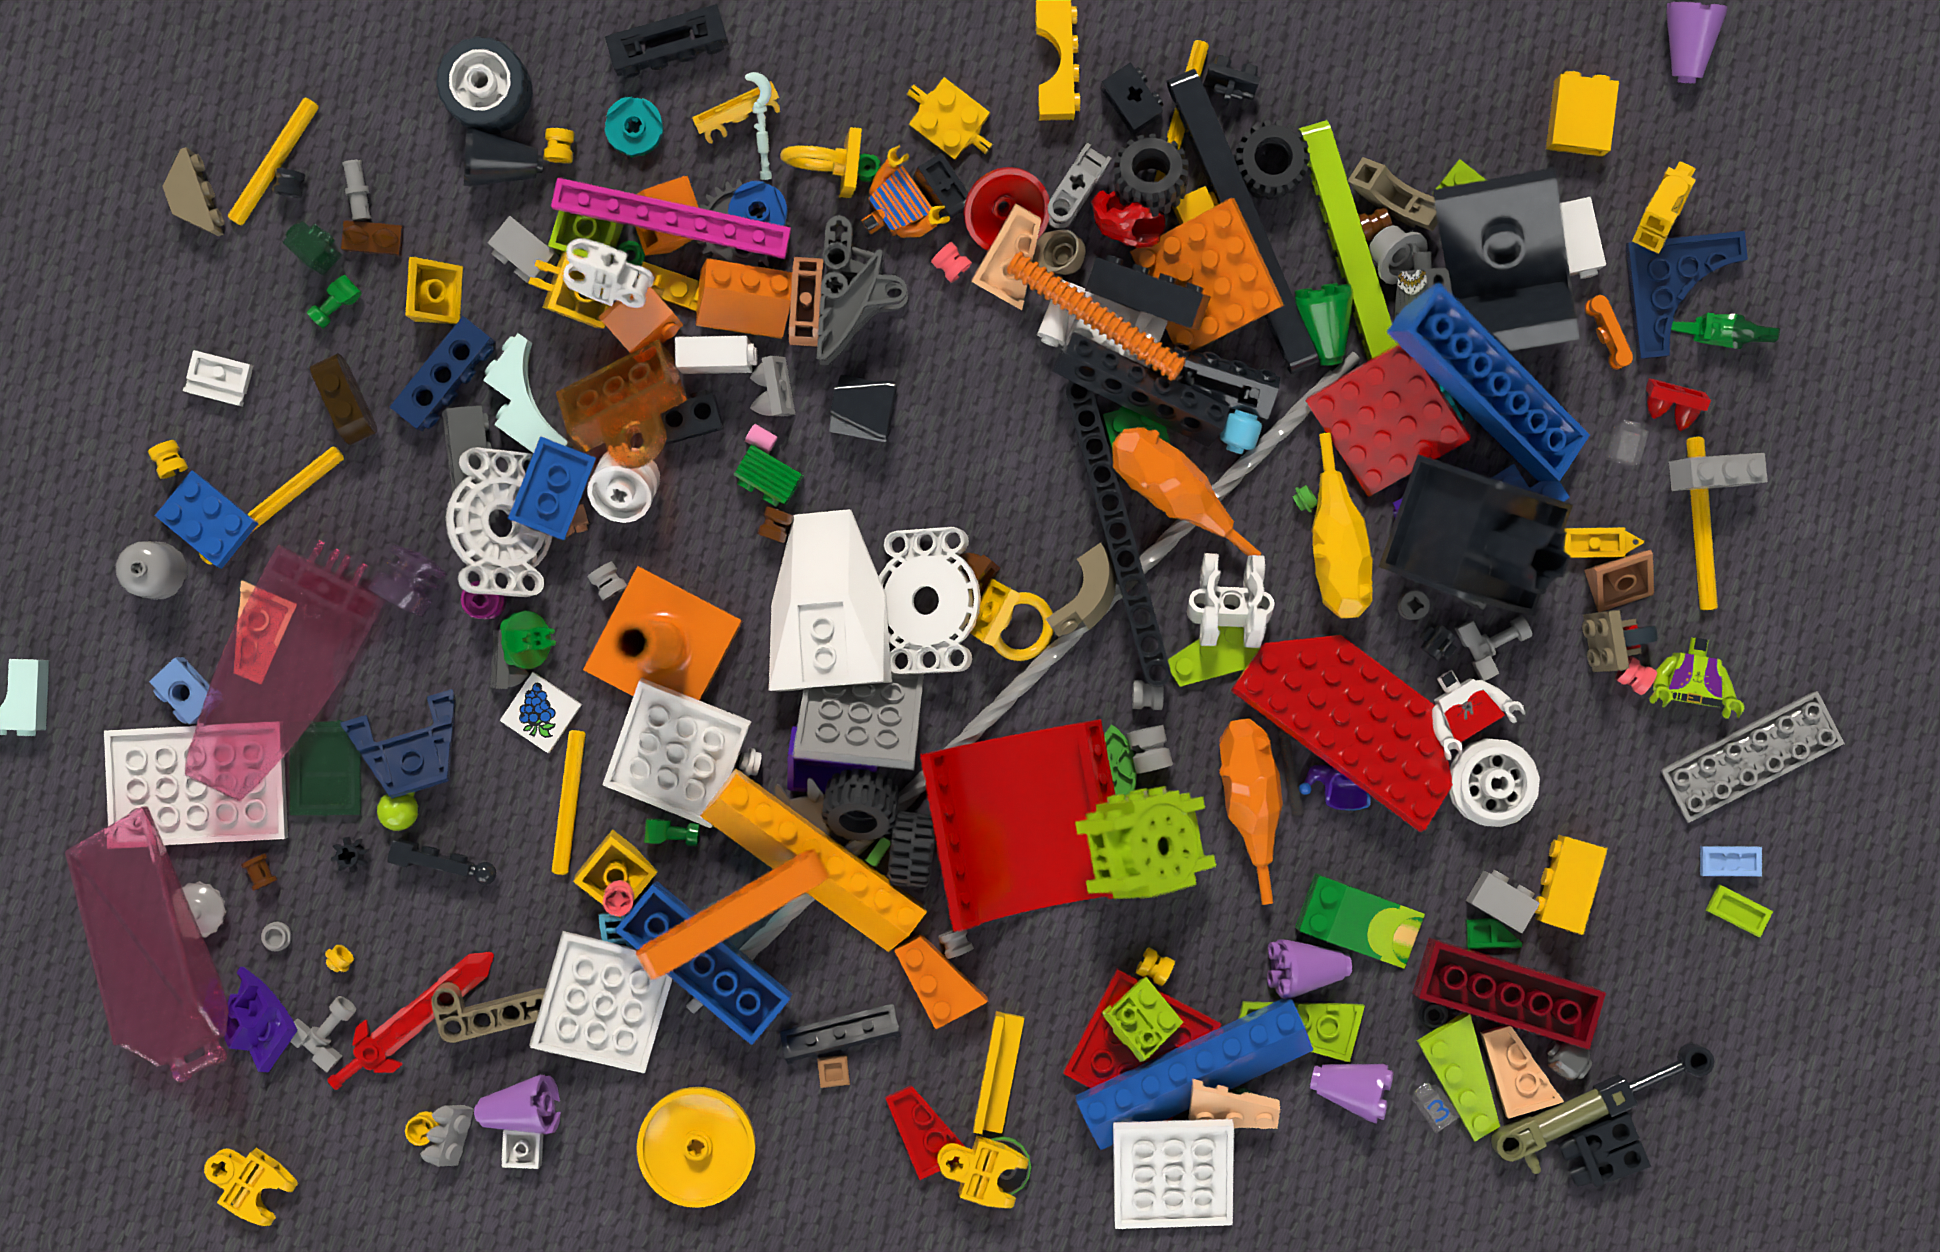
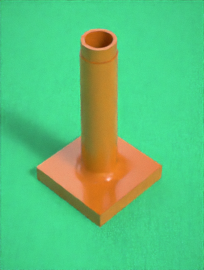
M637 566L583 670L632 696L635 694L640 679L643 678L701 701L743 620ZM648 634L650 646L648 652L645 653L644 641Z

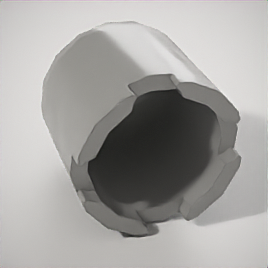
M137 542L126 547L119 555L116 563V576L120 585L131 594L148 599H166L175 595L182 586L184 579L187 577V563L182 553L172 545L164 542Z

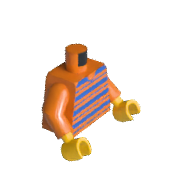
M899 145L889 150L888 159L877 171L869 189L870 197L868 198L874 212L861 221L870 234H873L885 225L892 236L898 235L902 238L922 237L937 227V224L949 222L950 217L945 216L940 219L939 212L945 206L931 207L903 165L901 167L898 166L909 159L908 153L903 155L901 159L897 157L896 153L900 148Z

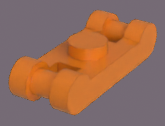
M1603 295L1595 296L1586 302L1585 312L1596 320L1598 339L1602 344L1606 343L1611 354L1608 359L1610 367L1621 369L1632 362V352L1608 299Z

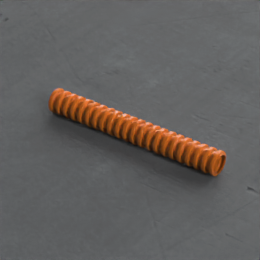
M1020 251L1012 258L1007 267L1008 275H1015L1014 279H1021L1023 285L1029 284L1031 290H1038L1037 294H1044L1046 300L1052 299L1054 305H1061L1060 309H1067L1069 315L1075 314L1077 320H1084L1083 324H1090L1092 330L1098 329L1101 336L1103 334L1107 335L1106 339H1113L1115 345L1121 344L1124 351L1130 350V355L1136 354L1138 356L1137 359L1140 361L1142 359L1145 360L1147 366L1153 365V370L1159 369L1161 371L1160 374L1163 376L1165 374L1168 375L1170 381L1178 376L1186 363V358L1181 357L1180 359L1177 357L1178 353L1176 352L1172 354L1169 352V347L1163 348L1161 342H1154L1155 338L1146 337V332L1140 333L1138 327H1131L1132 323L1123 322V317L1117 318L1116 313L1108 312L1109 308L1106 306L1104 308L1100 307V302L1094 303L1093 298L1085 297L1083 291L1077 292V287L1071 288L1070 283L1067 281L1065 283L1062 282L1060 276L1054 277V272L1048 273L1046 267H1039L1037 261L1031 262L1032 258L1029 256L1025 258L1023 252Z

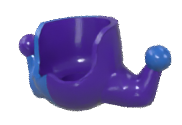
M1330 765L1311 766L1304 783L1299 786V791L1307 795L1311 792V785L1315 781L1322 782L1325 785L1326 805L1334 809L1354 811L1367 808L1371 804L1370 794Z

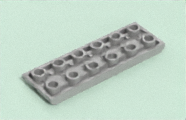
M1816 691L1664 767L1661 772L1687 823L1845 743L1821 696Z

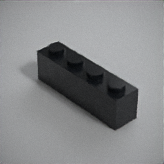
M1108 254L1106 260L1096 257L1085 289L1086 292L1191 329H1200L1211 296L1202 293L1203 287L1187 282L1186 287L1175 284L1177 278L1160 273L1159 278L1149 275V268L1134 264L1132 269L1122 266L1123 259Z

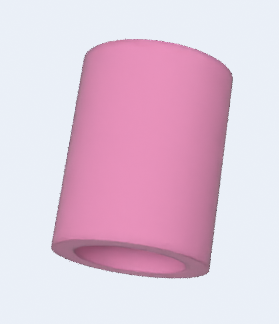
M754 424L747 434L745 442L769 454L778 437Z

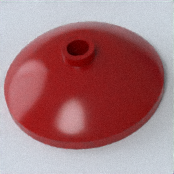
M1004 167L990 171L972 186L967 195L964 205L966 228L973 240L988 251L1014 205L1017 204L1041 218L1038 240L1044 233L1050 218L1048 213L1050 201L1048 193L1039 179L1026 170ZM1001 202H1007L1005 209H998Z

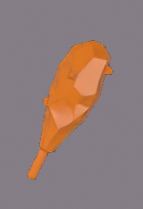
M1140 427L1125 429L1116 437L1113 443V468L1127 482L1131 489L1143 495L1156 508L1166 512L1169 518H1178L1210 531L1221 538L1226 537L1246 556L1261 555L1259 550L1233 529L1234 521L1217 498L1207 476L1181 451L1159 438L1157 430L1148 431Z
M1239 719L1231 721L1220 737V775L1224 786L1227 816L1243 836L1253 865L1257 867L1261 902L1263 905L1274 903L1268 865L1273 861L1276 830L1283 806L1280 773L1273 757L1269 735L1251 719Z

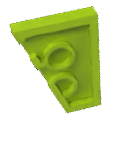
M1218 626L1219 636L1216 646H1201L1199 638L1170 657L1168 662L1171 675L1179 686H1184L1245 669L1259 648L1244 647V627Z

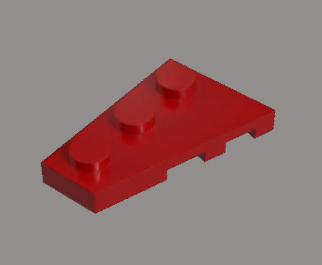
M910 1085L884 1097L919 1180L941 1171L937 1157L944 1145L955 1143L964 1146L913 1086ZM954 1156L953 1160H948L949 1166H952L954 1162L959 1163L957 1156Z

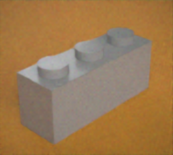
M1765 453L1691 457L1669 462L1672 491L1737 487L1768 482Z

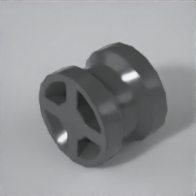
M1420 591L1406 592L1400 596L1397 602L1399 614L1408 620L1425 617L1430 608L1428 597Z

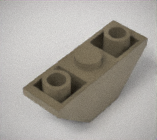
M186 147L182 148L162 186L171 212L178 218L216 236L224 235L221 228L224 225L223 216L218 208L214 209L211 200L215 198L213 188L208 181L205 182L202 171L205 170L203 160L199 154H195Z

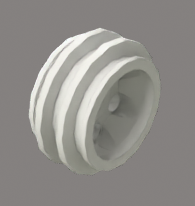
M1485 738L1470 743L1462 749L1461 756L1459 753L1455 756L1450 766L1453 786L1449 794L1452 803L1464 817L1480 825L1503 827L1518 822L1531 810L1538 797L1539 775L1535 762L1523 748L1508 740ZM1499 755L1502 758V764L1496 767L1493 765L1492 759L1494 756ZM1476 763L1482 767L1481 773L1477 775L1472 772ZM1513 769L1516 770L1517 780H1514L1510 774V771ZM1493 778H1501L1502 785L1499 789H1492L1491 781ZM1472 785H1476L1479 789L1476 796H1471L1469 788ZM1514 791L1515 795L1509 802L1506 797ZM1489 799H1493L1496 802V807L1492 810H1488L1486 807V802Z

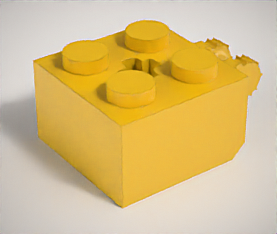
M567 252L561 253L557 266L536 260L534 266L539 270L554 274L551 284L537 277H530L528 282L535 287L548 291L542 308L592 327L604 329L605 324L598 317L610 306L584 295L580 297L578 292L570 289L564 282V269L569 264L566 257ZM571 271L569 273V277L575 281H581L585 278V275L579 271ZM601 288V296L603 295L604 288Z

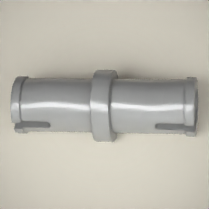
M362 161L343 162L347 182L345 194L349 196L352 221L370 220L372 218L367 199L369 187L364 182Z

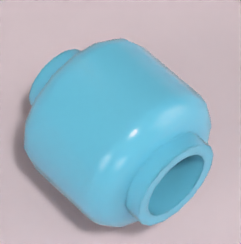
M1237 409L1235 413L1228 414L1224 430L1220 433L1221 441L1227 444L1226 450L1243 454L1244 449L1253 450L1256 447L1262 429L1261 423L1257 421L1258 416Z

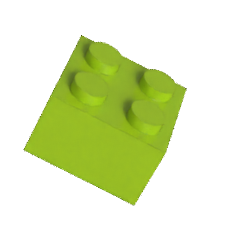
M559 210L548 247L555 253L561 254L562 252H567V247L572 241L586 239L616 249L623 224ZM576 248L572 251L573 254L583 258L589 256V253L583 248Z

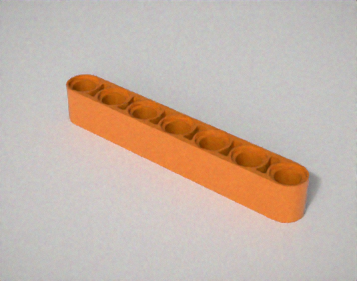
M809 849L646 943L636 951L635 955L650 979H657L818 886L830 874L815 849Z

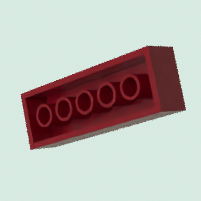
M1430 937L1428 938L1412 992L1420 999L1586 1049H1590L1606 992L1586 984Z

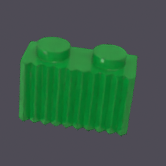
M753 445L749 447L743 460L734 472V476L739 478L737 482L739 486L751 493L754 488L764 493L762 499L775 507H778L779 503L787 505L803 478L801 473Z

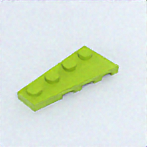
M1243 1001L1238 1019L1274 1002ZM1294 1003L1313 1047L1311 1052L1350 1062L1365 1005Z
M1464 1012L1416 1041L1472 1139L1477 1141L1499 1128L1500 1124L1471 1015Z

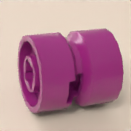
M473 581L470 584L477 587L480 581ZM465 590L462 591L461 605L464 611L471 617L478 619L496 618L504 611L507 603L506 596L469 593Z

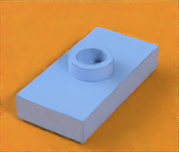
M1700 846V875L1762 876V847Z

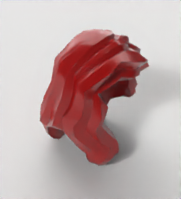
M1102 190L1091 201L1095 223L1100 232L1110 239L1118 240L1126 245L1137 248L1152 247L1160 242L1159 236L1163 235L1162 233H1164L1166 228L1165 215L1159 214V216L1152 217L1149 208L1141 206L1139 202L1123 206L1120 203V197L1116 196L1115 191L1109 195Z

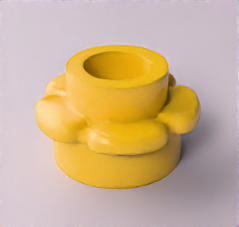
M336 945L332 950L328 949L325 953L327 966L335 972L348 971V967H350L354 960L352 953L342 945Z

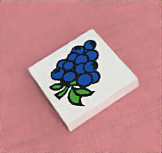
M532 672L500 721L545 752L550 753L582 704L535 672Z

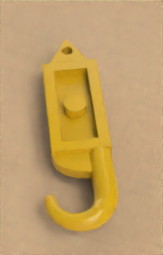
M1625 527L1564 529L1567 532L1564 548L1566 553L1571 555V558L1625 557L1627 552L1644 543L1642 539L1625 531ZM1634 539L1638 541L1636 545L1633 544Z

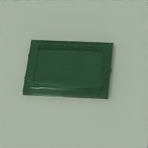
M309 720L307 722H289L290 815L328 816L361 814V754L342 728L341 722L344 721L313 722Z

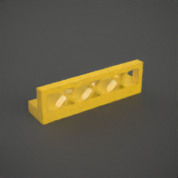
M995 1012L973 1133L982 1134L983 1130L997 1133L1003 1132L1023 1029V1016Z

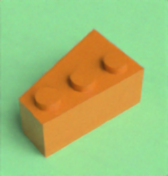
M922 934L895 947V953L935 1029L988 1002V997L946 959Z

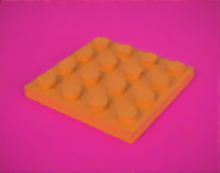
M1234 198L1228 199L1159 236L1160 242L1152 247L1136 248L1130 252L1137 265L1150 269L1149 275L1159 278L1160 273L1175 277L1177 278L1175 284L1186 287L1187 282L1203 287L1202 293L1211 296L1199 330L1171 321L1167 322L1165 328L1173 344L1183 343L1191 347L1192 350H1197L1284 306Z

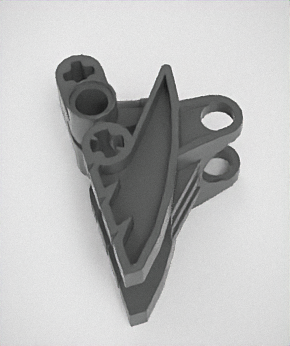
M843 216L832 217L827 222L825 228L823 260L829 273L822 279L820 293L822 296L820 297L819 315L821 317L819 318L818 336L820 338H818L817 360H820V366H830L844 352L857 332L877 313L900 310L908 302L907 285L904 280L898 276L882 275L884 268L882 250L878 249L873 253L853 247L852 225ZM838 226H843L844 231H846L841 234V243L837 242L836 234L833 232L837 231ZM852 254L863 257L864 259H867L869 261L866 264H863L858 261L852 260ZM836 257L845 258L839 265L831 263ZM845 277H855V278H854V279L851 281V283L848 285V282H847V280H846ZM834 286H840L841 290L838 289L839 293L832 294L831 289L834 291ZM892 289L902 291L901 295L896 298H891L887 294Z

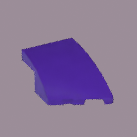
M240 967L237 975L240 976L242 981L238 993L230 994L220 1030L229 1049L248 1050L258 1072H269L298 1029L285 1007L267 985L245 967Z

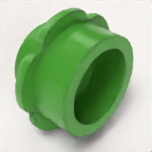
M1308 485L1300 489L1296 487L1297 494L1293 496L1296 504L1301 511L1307 509L1309 512H1312V508L1317 506L1318 503Z

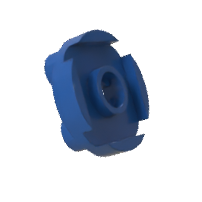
M751 181L741 185L734 192V196L731 198L728 206L729 215L780 226L786 225L788 210L784 196L777 188L762 181ZM758 204L760 208H766L762 218L751 217L750 212L754 210L753 205Z

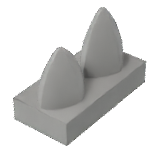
M780 356L762 358V363L756 367L750 379L758 385L767 387V391L757 397L750 408L759 414L767 416L794 415L795 409L786 358Z

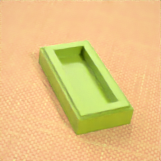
M1719 884L1706 908V911L1757 937H1761L1773 911Z

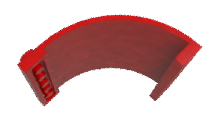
M1101 719L1020 733L920 754L953 931H962L987 921L1049 906L1101 897L1114 899L1112 892L1088 893L1086 881L1096 879L1087 833L1077 834L1075 822L1087 820L1086 814L1097 812L1096 805L1106 803L1108 796L1115 795Z

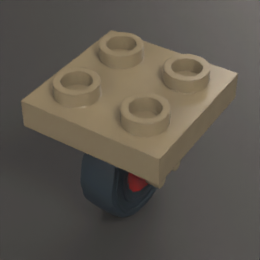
M1620 610L1583 615L1582 629L1589 647L1587 659L1593 672L1629 669L1627 656L1642 654L1641 644L1658 641L1656 626L1638 627L1636 619L1621 621Z

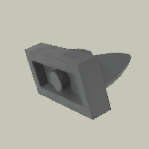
M493 630L490 688L508 689V687L516 686L529 677V673L525 669L506 663L501 644L502 632L501 630Z

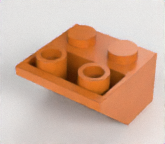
M688 176L644 189L636 194L699 208ZM636 227L645 256L670 253L693 240Z

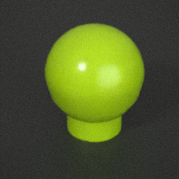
M415 792L393 799L386 793L377 806V816L381 824L394 831L409 828L418 816V804L414 798Z

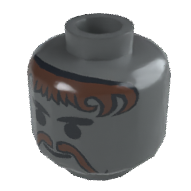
M1554 1039L1546 1050V1053L1549 1055L1547 1060L1549 1068L1566 1080L1582 1079L1592 1066L1589 1049Z

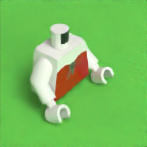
M1452 670L1437 678L1445 693L1434 699L1436 705L1432 709L1433 728L1438 741L1444 747V755L1447 760H1451L1450 749L1458 750L1461 756L1462 744L1460 742L1505 716L1503 711H1506L1507 717L1512 723L1517 722L1516 718L1511 714L1513 711L1519 710L1525 715V710L1521 703L1513 702L1502 690L1483 680L1467 679L1460 684Z

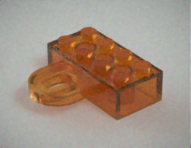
M659 339L556 392L566 431L579 448L585 453L606 443L609 455L619 466L626 469L643 467L660 454L666 442V431L660 414L687 401L675 360ZM641 432L644 439L643 446L636 451H632L630 440L633 435Z

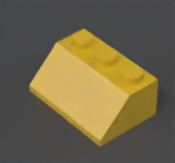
M1558 835V839L1552 841L1549 849V856L1552 857L1550 867L1545 868L1542 874L1541 884L1544 885L1542 895L1537 896L1535 899L1540 903L1535 911V919L1583 935L1607 848Z

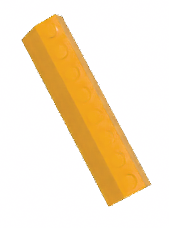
M736 768L700 815L773 869L809 849H815L830 875L824 882L806 893L888 952L907 938L926 914V909L921 902L899 886L890 885L888 878Z

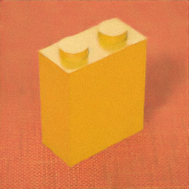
M1566 71L1560 74L1554 80L1546 149L1595 156H1605L1610 152L1619 81L1610 80V77L1606 75H1594L1592 78L1582 77L1581 73L1576 71Z

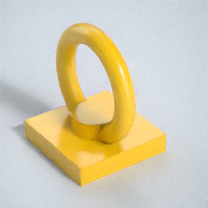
M850 127L845 138L844 149L836 148L833 150L815 146H791L783 149L780 157L783 162L793 167L814 171H833V175H841L839 197L851 198L856 189L862 129Z
M991 578L981 597L979 615L970 634L993 646L1001 656L1009 660H1029L1038 656L1049 645L1054 630L1050 627L1046 618L1053 613L1049 605L1041 597L1027 592L1018 593ZM1028 604L1035 607L1042 616V633L1032 646L1019 650L1013 649L1004 643L1000 633L1010 623L1014 606Z

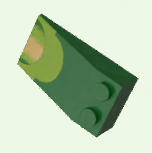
M1315 873L1295 928L1327 942L1405 969L1425 914Z

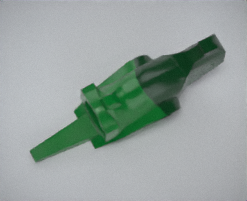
M1707 312L1703 316L1697 317L1696 322H1673L1671 328L1673 331L1694 335V341L1736 349H1742L1743 344L1748 342L1775 343L1779 340L1780 328L1756 325L1753 322L1746 321L1745 317L1740 314L1714 315V313Z

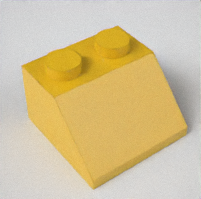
M612 829L575 874L573 882L603 904L607 886L613 881H625L633 888L634 901L657 874V870L635 846Z

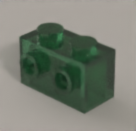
M304 221L294 224L288 229L285 234L286 238L282 241L308 267L323 276L343 256L332 245L336 240L315 223L312 226Z

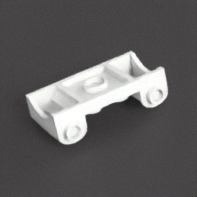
M1070 283L1071 288L1074 286L1078 288L1077 292L1083 291L1085 297L1093 298L1094 303L1100 302V307L1104 308L1106 306L1109 308L1108 312H1115L1117 318L1123 317V322L1132 323L1131 327H1138L1140 333L1146 332V337L1155 338L1154 342H1160L1168 322L1167 320L1143 311H1136L1086 292L1085 288ZM1050 300L1037 336L1042 337L1041 341L1053 347H1058V344L1063 346L1074 331L1150 368L1151 364L1147 366L1145 360H1138L1136 354L1130 355V350L1124 351L1121 344L1115 345L1113 339L1107 340V335L1103 334L1101 336L1098 329L1092 330L1090 324L1084 325V320H1077L1075 314L1069 315L1067 309L1061 310V305H1054L1053 300Z

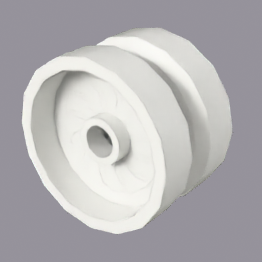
M627 446L612 448L603 454L588 483V497L591 505L600 515L611 521L626 523L641 518L651 506L654 495L659 487L660 473L657 464L648 454L637 448Z

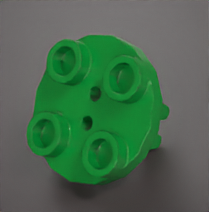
M520 611L514 613L508 619H504L500 625L504 659L509 665H515L521 669L538 667L547 659L551 647L556 645V641L551 640L550 635L554 634V629L548 628L543 618L535 612Z

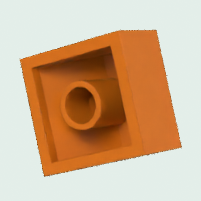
M651 287L645 293L646 301L642 307H630L617 300L613 303V306H610L598 317L640 363L646 358L651 357L658 347L667 339L675 336L684 325Z

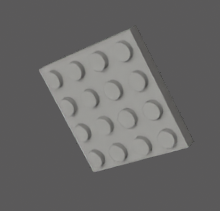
M891 671L892 682L804 688L794 745V757L913 769L924 674L904 675Z

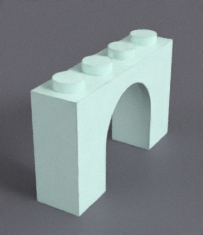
M9 659L8 690L6 698L0 706V735H7V730H17V736H36L37 730H46L49 660Z

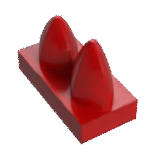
M1649 378L1646 386V391L1649 394L1647 400L1648 410L1652 418L1660 417L1671 408L1673 403H1676L1675 421L1679 431L1689 427L1697 419L1701 410L1707 411L1711 402L1705 392Z

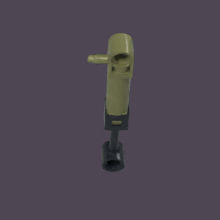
M1696 1043L1685 1044L1678 1051V1061L1628 1083L1627 1079L1618 1074L1593 1085V1090L1536 1116L1531 1117L1527 1115L1500 1127L1492 1135V1147L1498 1155L1507 1161H1517L1524 1157L1532 1173L1538 1174L1541 1172V1168L1535 1152L1547 1147V1142L1606 1115L1614 1117L1638 1106L1634 1093L1683 1071L1700 1077L1709 1074L1714 1068V1056L1708 1049ZM1700 1053L1699 1063L1691 1066L1690 1060L1692 1055ZM1513 1137V1147L1509 1150H1503L1504 1140Z

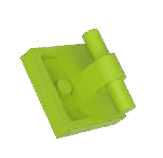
M1147 977L1140 979L1115 1005H1110L1102 1011L1103 1017L1112 1026V1031L1124 1045L1126 1044L1140 1062L1146 1060L1183 1023Z

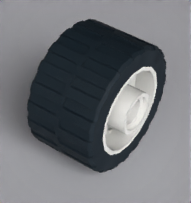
M477 36L462 40L457 45H453L446 55L444 54L441 59L442 62L437 69L436 87L439 91V98L445 105L444 107L461 125L474 127L492 134H500L503 131L514 128L518 122L523 120L524 115L531 106V98H533L532 81L526 67L512 49L510 50L506 44L496 41L494 38Z

